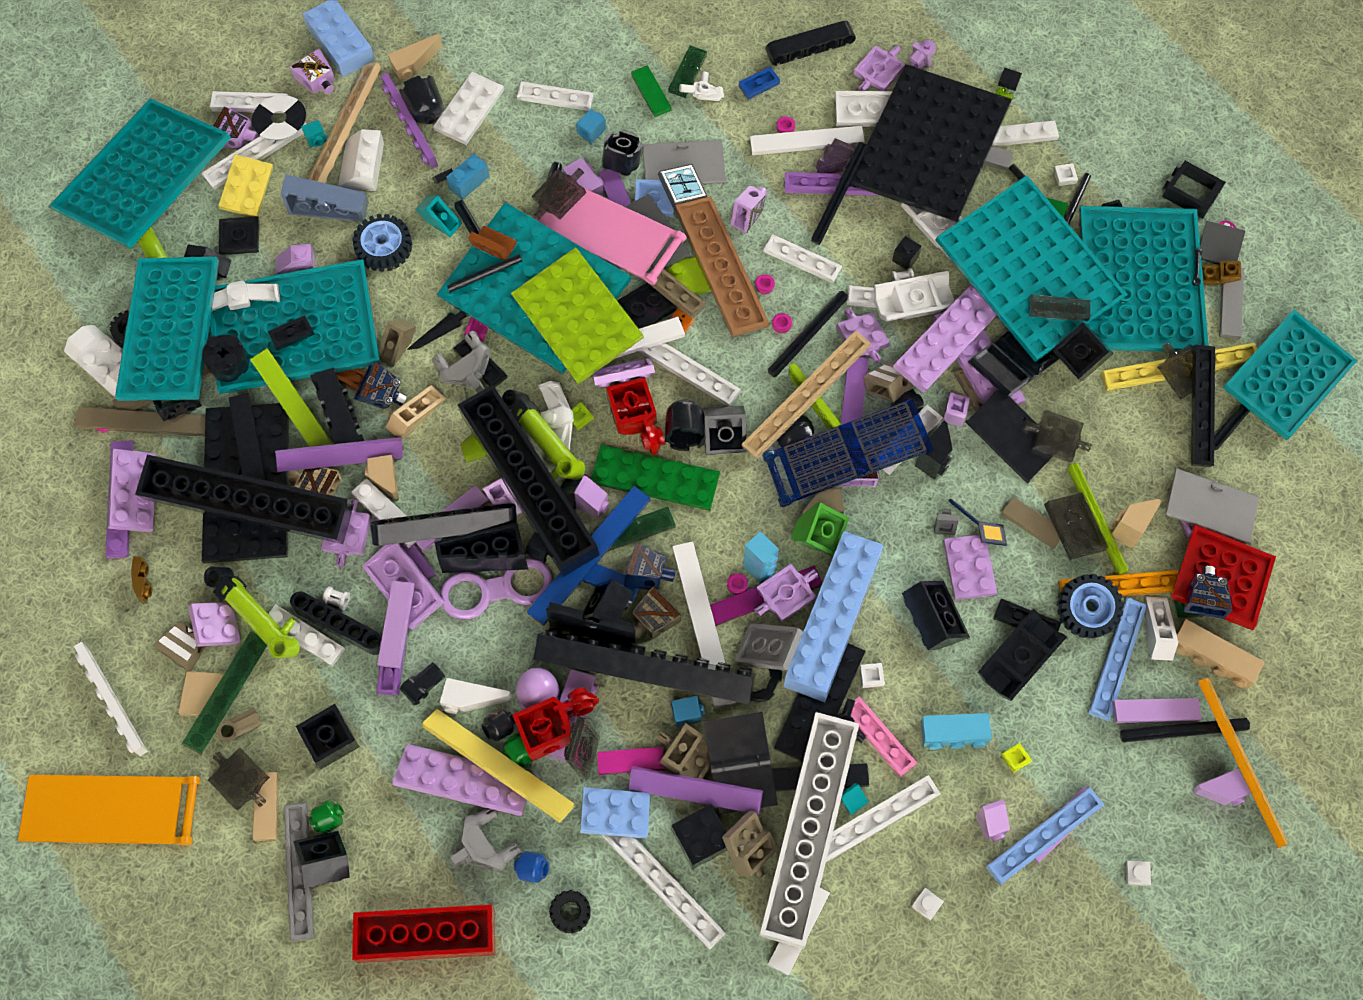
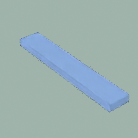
M1128 597L1125 599L1124 607L1122 608V611H1124L1123 616L1120 617L1121 621L1116 626L1088 714L1106 721L1111 719L1113 712L1112 701L1117 700L1144 617L1146 604Z
M1089 787L986 866L987 870L999 885L1003 884L1102 808L1104 803Z

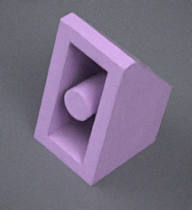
M311 244L291 245L275 257L276 275L315 268V254Z
M583 476L574 492L576 508L599 518L601 513L605 514L609 507L608 495L591 479Z
M1239 769L1199 784L1193 789L1195 794L1224 806L1232 803L1234 807L1246 802L1245 797L1251 794Z
M1004 799L983 806L975 815L985 840L992 839L993 842L1002 840L1010 830Z

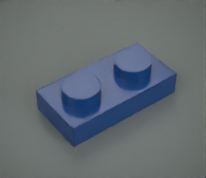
M770 66L739 81L738 87L749 100L779 85L780 79Z

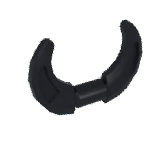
M769 669L771 679L766 689L763 688L753 692L751 701L760 703L770 700L775 695L773 692L778 682L782 681V670Z

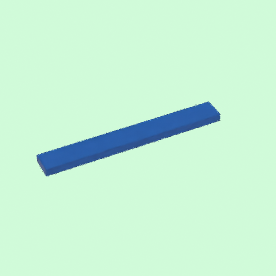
M633 486L591 536L598 546L600 556L564 577L559 573L528 609L527 614L545 626L549 621L546 613L549 603L562 605L650 502V497Z

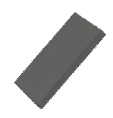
M649 194L626 206V208L673 229ZM673 237L669 238L652 263L653 269L673 241ZM680 243L663 268L664 270L690 256V251L684 243Z

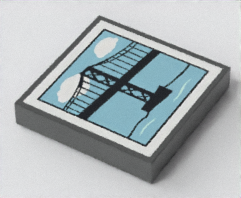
M693 164L661 170L657 174L672 207L707 197Z

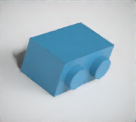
M473 153L446 178L449 189L463 200L490 176L488 165Z

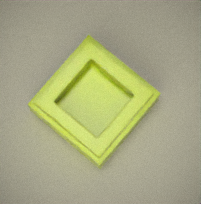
M1020 742L1001 754L1013 773L1032 762V759Z

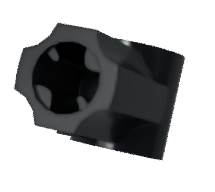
M432 662L416 677L413 676L407 679L401 685L400 691L413 705H418L422 698L425 699L429 691L445 678V675Z

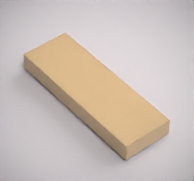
M278 773L254 774L253 840H277Z

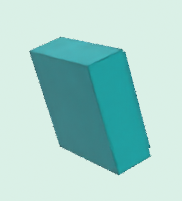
M854 783L842 793L841 802L850 815H853L869 803L857 783Z

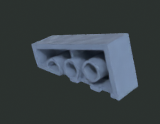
M285 174L281 189V197L290 215L362 222L366 217L369 202L365 192Z

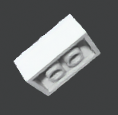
M361 129L346 140L338 183L339 187L352 190L376 191L384 147L381 130Z

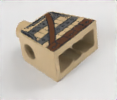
M323 467L303 469L302 473L293 470L288 476V482L295 484L294 487L332 496L342 480L339 471Z

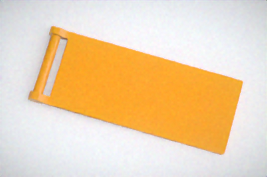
M29 775L18 840L20 842L192 845L191 829L197 785H200V777ZM184 784L188 785L182 835L176 837L182 785Z

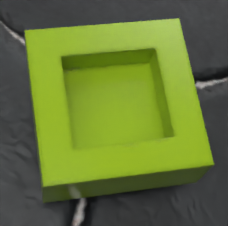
M582 402L571 409L574 419L572 424L578 431L594 419Z

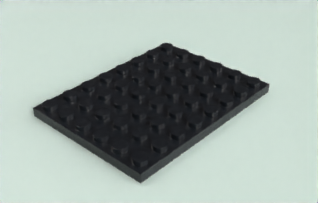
M905 64L867 143V150L850 185L958 222L1008 112L1012 99Z

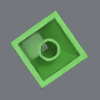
M817 502L797 519L790 539L808 548L834 556L843 531L846 529L849 517Z

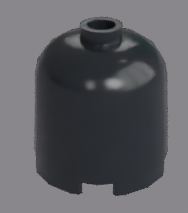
M430 75L422 79L421 76H416L404 82L405 87L399 89V92L415 122L420 124H433L443 113L444 105L435 79Z
M688 399L673 402L666 411L665 443L668 442L670 448L678 451H689V447L694 446L700 448L705 444L706 440L702 407Z

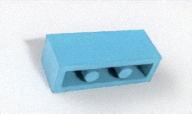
M760 531L745 545L743 567L761 584L764 580H768L776 574L779 549Z
M989 713L923 716L920 721L923 747H929L930 750L942 749V746L960 749L964 748V745L982 748L989 744L992 739Z

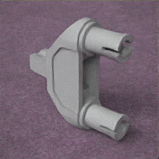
M471 331L469 332L471 337L466 334L464 338L471 347L472 352L450 367L443 354L436 355L438 360L433 357L432 362L439 371L441 382L467 387L471 385L479 393L485 389L480 378L485 373L490 350L487 345L481 343L477 333Z
M486 808L476 815L469 814L466 816L461 845L457 847L459 852L450 857L455 868L466 862L467 865L472 863L474 866L499 872L504 869L507 862L522 854L515 842L500 852H495L481 831L483 825L498 817L495 810Z

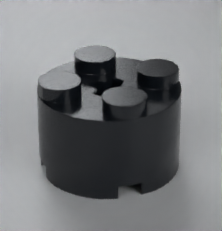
M619 131V134H614V132L607 134L604 139L602 166L605 169L619 172L624 176L630 175L640 165L643 144L642 142L640 143L639 137L627 131Z
M219 335L211 336L207 339L202 357L208 370L217 380L232 382L239 379L238 377L242 373L245 374L247 372L249 357L238 337Z

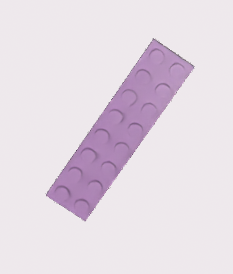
M971 284L894 364L893 368L922 393H925L997 315Z

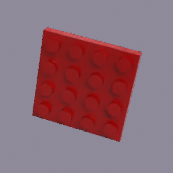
M1194 525L1170 598L1185 604L1190 581L1196 574H1202V567L1213 566L1215 567V576L1226 578L1228 581L1232 611L1224 620L1253 631L1257 625L1276 556Z

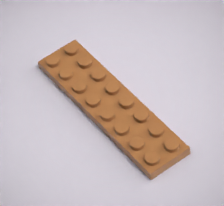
M712 197L675 205V212L731 337L767 328L769 321Z

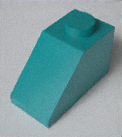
M438 195L427 196L415 209L428 224L448 237H451L462 225V222Z

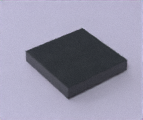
M258 216L219 219V254L231 255L259 252Z

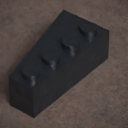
M334 367L310 375L317 390L316 394L321 407L324 409L323 414L330 427L329 431L334 444L365 441L362 434L358 435L357 429L360 426L357 417L352 418L351 412L354 411L351 400H346L345 395L348 394L345 383H340Z
M517 522L434 542L442 573L529 570Z

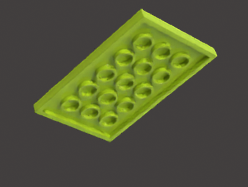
M576 247L511 293L578 385L644 338L641 331Z

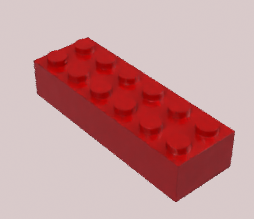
M492 904L353 912L352 960L356 963L496 955L495 908Z

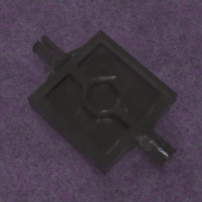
M578 167L572 175H568L557 169L532 195L533 200L541 206L533 214L534 217L540 220L548 212L561 220L587 193L585 188L577 183V180L584 174L583 170Z
M1167 342L1162 347L1168 354V357L1157 368L1181 400L1192 394V345L1189 344L1182 350L1175 351L1171 344Z
M1043 411L1041 421L1038 424L1029 421L1025 422L1024 429L1035 432V441L1032 449L1061 460L1072 462L1078 448L1089 452L1092 446L1091 443L1081 441L1084 423L1052 411Z
M240 747L228 759L221 752L215 753L217 756L213 755V759L220 766L208 779L212 786L237 811L250 800H253L258 807L263 806L261 802L265 804L266 799L259 794V791L270 777Z

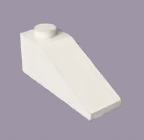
M1146 597L1147 643L1150 657L1154 660L1173 661L1178 638L1168 599L1163 597Z
M447 678L440 704L442 708H445V712L457 714V711L464 713L509 702L512 699L510 691Z

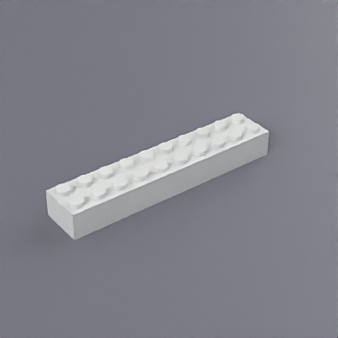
M815 713L759 934L760 937L802 949L806 946L856 740L858 723Z

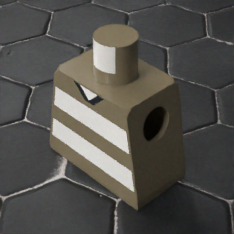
M888 362L863 376L868 394L890 402H895L912 387V383L893 368L895 363Z
M177 622L153 645L160 653L189 672L193 670L206 647L196 646L192 625L188 627L182 622Z

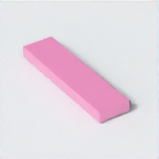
M860 696L857 697L850 717L855 720V723L859 724L858 730L866 736V739L896 774L902 777L917 762Z

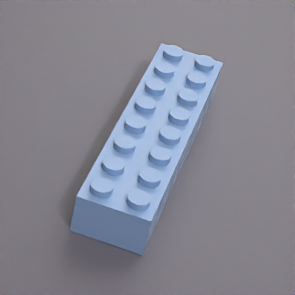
M843 531L786 674L785 688L822 702L826 701L881 558L883 544Z

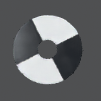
M286 95L273 96L264 100L256 107L252 115V126L264 138L271 140L285 139L297 133L301 126L304 125L306 110L304 105L294 97ZM275 112H284L286 120L282 123H274L272 115Z

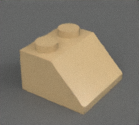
M1155 499L1131 504L1126 511L1121 510L1110 527L1113 530L1112 535L1114 539L1133 549L1144 534L1162 501Z

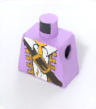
M320 49L315 50L290 66L293 78L313 94L321 89L325 94H329L334 90V86L331 84L335 81L332 69Z

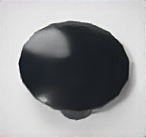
M801 415L777 439L779 446L784 448L814 435L812 422L808 417ZM811 439L804 441V443L807 444L805 445V447L810 445L806 442L811 441Z

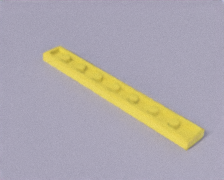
M1249 343L1215 350V371L1243 366L1257 350L1256 344ZM1192 354L1101 371V376L1106 391L1192 375Z
M436 709L422 723L424 729L559 823L574 808L572 801L440 710Z

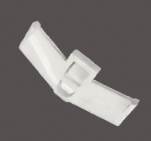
M244 281L232 282L227 285V288L214 293L212 311L227 305L230 310L251 307L250 300L280 302L278 284H246Z
M549 381L538 385L549 409L541 412V417L570 450L572 423L574 421L573 411L569 407L559 382Z

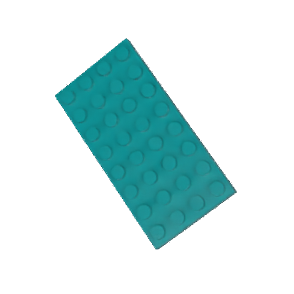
M217 257L138 258L115 392L117 401L199 400L204 368L202 352L209 334L219 265Z

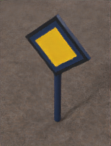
M949 499L953 506L978 525L981 543L1007 546L1004 525L978 521L953 499Z

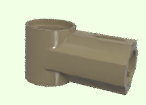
M252 708L222 722L217 728V734L223 741H231L262 725L256 710ZM231 725L234 728V733L231 737L226 738L221 735L223 726Z

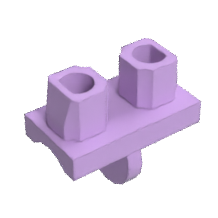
M925 40L919 46V43L915 41L912 45L913 53L909 57V60L912 62L910 66L923 69L925 66L930 68L932 66L931 56L936 51L935 43L931 40Z

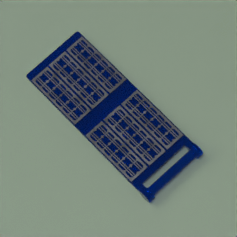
M913 399L781 448L767 450L762 454V457L768 465L776 487L779 505L786 507L797 500L933 451V446ZM780 456L790 483L792 495H787L774 459Z

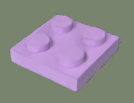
M228 602L194 603L188 607L197 647L235 645L241 641L234 609Z

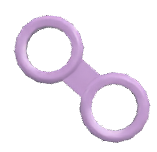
M526 558L528 567L535 568L542 573L544 585L538 593L532 596H523L518 594L511 585V579L518 570H507L504 576L484 580L480 575L472 572H459L444 582L440 591V596L445 601L442 606L450 616L466 620L481 615L487 609L490 602L510 598L515 603L521 605H533L553 581L552 574L543 562L534 558ZM462 581L475 583L482 592L480 603L470 610L457 609L449 601L451 588Z

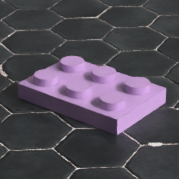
M645 358L603 367L591 375V378L595 385L606 387L611 385V382L618 380L619 383L630 381L632 377H650V374L655 373L650 359Z
M980 535L944 539L943 544L954 600L996 596L997 589L987 543H981Z

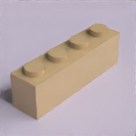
M1187 619L1182 622L1176 632L1178 638L1176 653L1191 657L1197 665L1211 668L1216 675L1233 680V683L1240 688L1249 689L1255 683L1265 663L1263 660Z

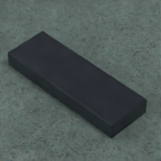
M465 339L453 347L454 351L461 358L472 352ZM489 357L485 373L481 379L489 387L492 385L497 387L508 377Z
M1001 598L993 619L1017 628L1032 610ZM1039 614L1043 621L1055 631H1059L1062 622Z

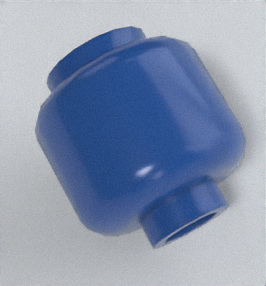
M525 851L519 858H516L514 871H516L517 877L522 881L539 883L548 875L549 862L543 854Z

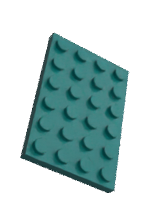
M1293 310L1224 385L1223 389L1287 441L1358 360L1296 310Z

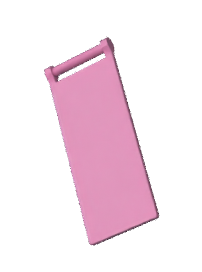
M562 179L535 217V220L594 255L644 279L651 285H655L658 281V275L680 243H683L687 238L681 231L673 230L566 179ZM673 237V241L652 272L646 273L669 238Z

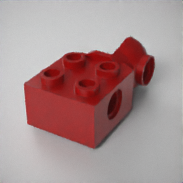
M643 377L606 387L607 400L618 434L634 435L640 433L644 449L649 450L652 456L655 455L660 447L665 445V440L661 427H655L657 424V414L646 378Z
M581 687L571 691L567 695L568 700L564 702L552 697L512 714L531 760L535 761L574 744L575 734L569 718L572 716H584L592 712L600 699L593 693L587 692L586 688Z

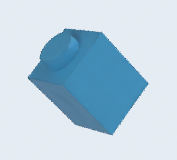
M590 109L576 123L577 134L592 143L606 130L605 117L601 113Z
M697 696L671 701L676 727L684 726L685 723L702 722V715L705 714L703 702H698Z

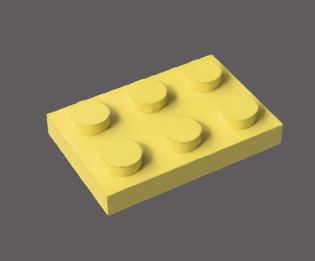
M235 154L218 205L219 209L248 217L258 216L271 177L273 164Z

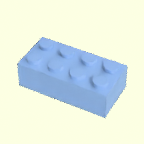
M328 0L302 14L307 29L342 77L375 60L371 46L337 0Z

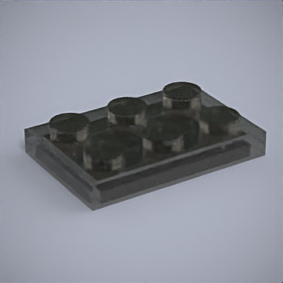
M1083 493L1050 500L1044 504L1069 560L1099 553L1108 548Z
M577 716L576 723H573L571 726V740L565 747L564 757L580 777L589 779L601 737L586 718Z

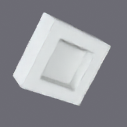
M1073 163L1054 167L1053 172L1058 186L1077 183L1078 177Z
M882 663L860 665L862 688L885 685Z
M1127 860L1126 885L1150 886V862Z
M924 888L911 907L931 921L944 901Z

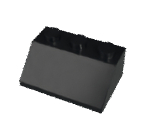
M920 581L902 593L905 599L904 603L910 610L913 623L918 628L922 642L927 650H939L970 638L944 581Z

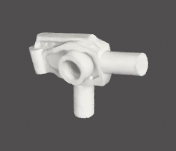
M705 71L701 73L700 82H695L693 85L680 84L679 86L680 92L693 93V96L700 100L720 101L724 97L723 87H714L707 83L709 73Z

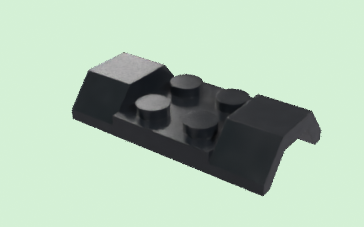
M1033 608L977 673L1000 696L1012 701L1067 636L1055 631L1041 619L1038 612Z

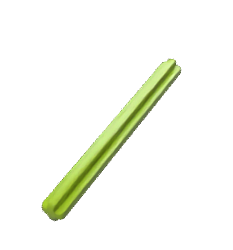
M1073 463L1069 465L1067 470L1116 574L1127 573L1128 567L1079 464Z

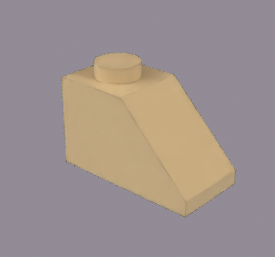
M392 455L367 458L368 466L364 467L366 478H369L371 483L394 500H399L395 462Z

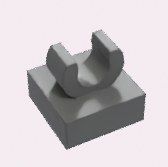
M943 509L942 514L937 513L934 534L955 535L958 526V515H951V509Z

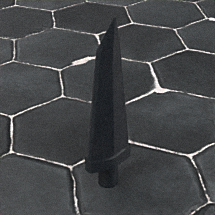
M460 311L456 315L452 312L449 313L407 350L421 348L462 325L460 321L466 318L467 315L464 311Z

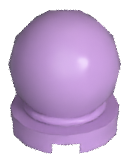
M543 668L529 669L519 677L516 683L515 694L523 710L552 697L560 701V689L556 677Z

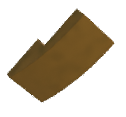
M1220 261L1219 265H1202L1203 285H1220L1241 280V261Z
M133 556L131 568L133 589L136 597L143 604H147L148 597L150 598L153 592L151 583L145 578L148 575L149 566L142 557Z

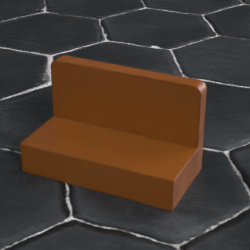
M486 226L482 227L479 234L471 232L468 237L473 247L503 261L508 259L517 244L515 239Z

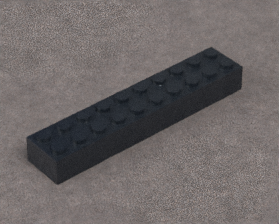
M494 385L457 404L462 418L562 576L564 577L600 556L597 544Z
M148 454L135 495L144 500L339 544L344 543L354 503L346 498Z
M549 628V630H545L537 636L533 660L745 704H749L752 699L756 673H753L751 668L740 666L739 669L730 668V664L723 662L713 665L709 664L710 660L697 658L696 660H689L688 656L683 654L669 656L667 651L654 649V651L650 652L645 651L646 647L633 645V647H625V643L619 641L605 643L603 642L604 639L591 636V638L586 639L582 638L583 634L575 632L561 634L562 630Z

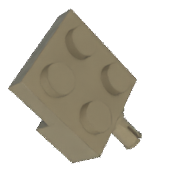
M686 723L679 734L673 739L661 732L657 740L668 747L660 764L675 774L702 779L710 768L707 740L703 738L704 735Z
M748 811L722 838L737 875L751 877L755 873L756 878H761L765 875L762 865L777 851L771 832L763 830L756 811Z

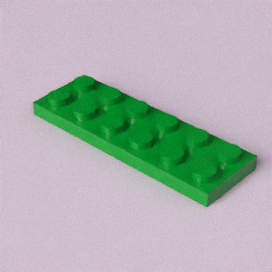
M600 445L591 480L596 485L629 492L635 486L651 498L711 511L720 471Z

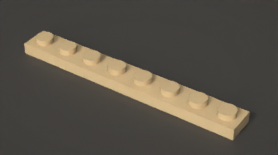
M377 62L363 66L308 177L309 180L322 183L327 182V177L334 168V162L341 153L342 146L345 140L348 139L349 132L356 123L360 110L364 107L365 99L370 94L374 81L379 76L378 73L381 66Z
M855 330L742 443V447L757 460L871 346V343Z

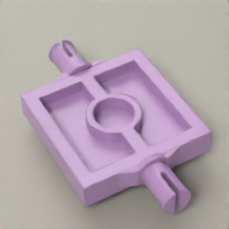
M894 45L890 52L874 46L854 69L853 74L863 80L862 84L858 87L859 91H865L869 86H873L880 91L888 89L901 74L905 63L896 57L901 51L899 46Z
M852 308L845 309L844 313L848 320L839 322L836 326L841 338L845 341L856 330L871 343V346L862 355H869L874 364H879L882 359L877 352L888 348L890 341L874 314L869 313L855 316Z
M350 499L354 503L344 543L339 544L326 540L322 542V551L337 554L336 567H344L346 556L353 554L364 555L372 516L368 513L356 512L359 502L356 499Z
M792 564L788 565L757 586V591L763 597L764 603L755 608V612L758 616H761L770 610L775 613L782 623L816 600L815 594L810 589L809 582L817 578L818 574L813 569L803 576L796 571Z

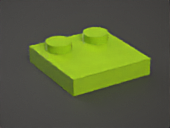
M696 257L681 260L666 269L670 275L695 295L711 291Z

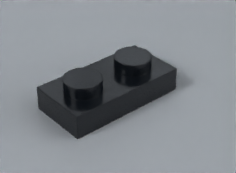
M304 315L268 331V334L276 350L279 351L314 335V332Z

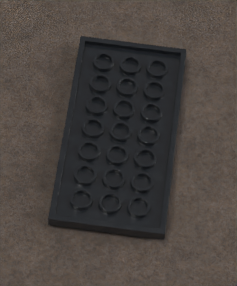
M280 403L252 405L266 481L288 486L289 471L277 472L275 451L289 449V416ZM230 406L206 408L204 467L242 475ZM203 513V564L288 557V532Z

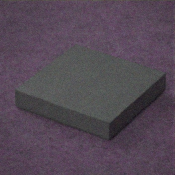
M1206 221L1200 241V249L1202 250L1201 260L1218 265L1220 261H1238L1245 230Z

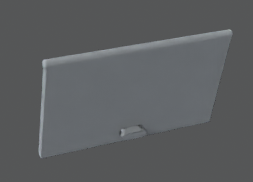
M722 140L643 144L645 180H660L657 174L661 170L693 164L702 184L726 183Z
M1176 468L1165 515L1250 544L1259 497Z

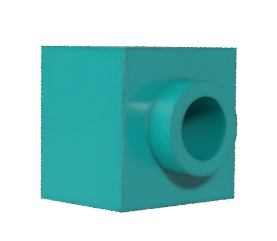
M319 120L301 126L310 148L321 146L327 141Z

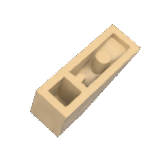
M438 33L388 54L390 65L399 81L410 79L442 48L441 37Z
M430 385L392 413L386 429L396 438L401 437L403 440L446 398Z

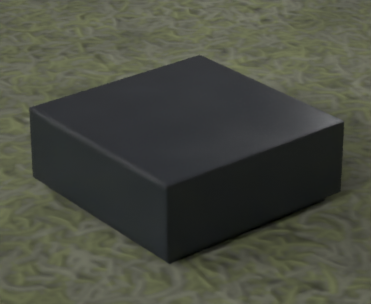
M1004 67L998 86L1016 91L1022 73Z
M450 168L432 177L434 183L438 184L446 180V177L453 170Z

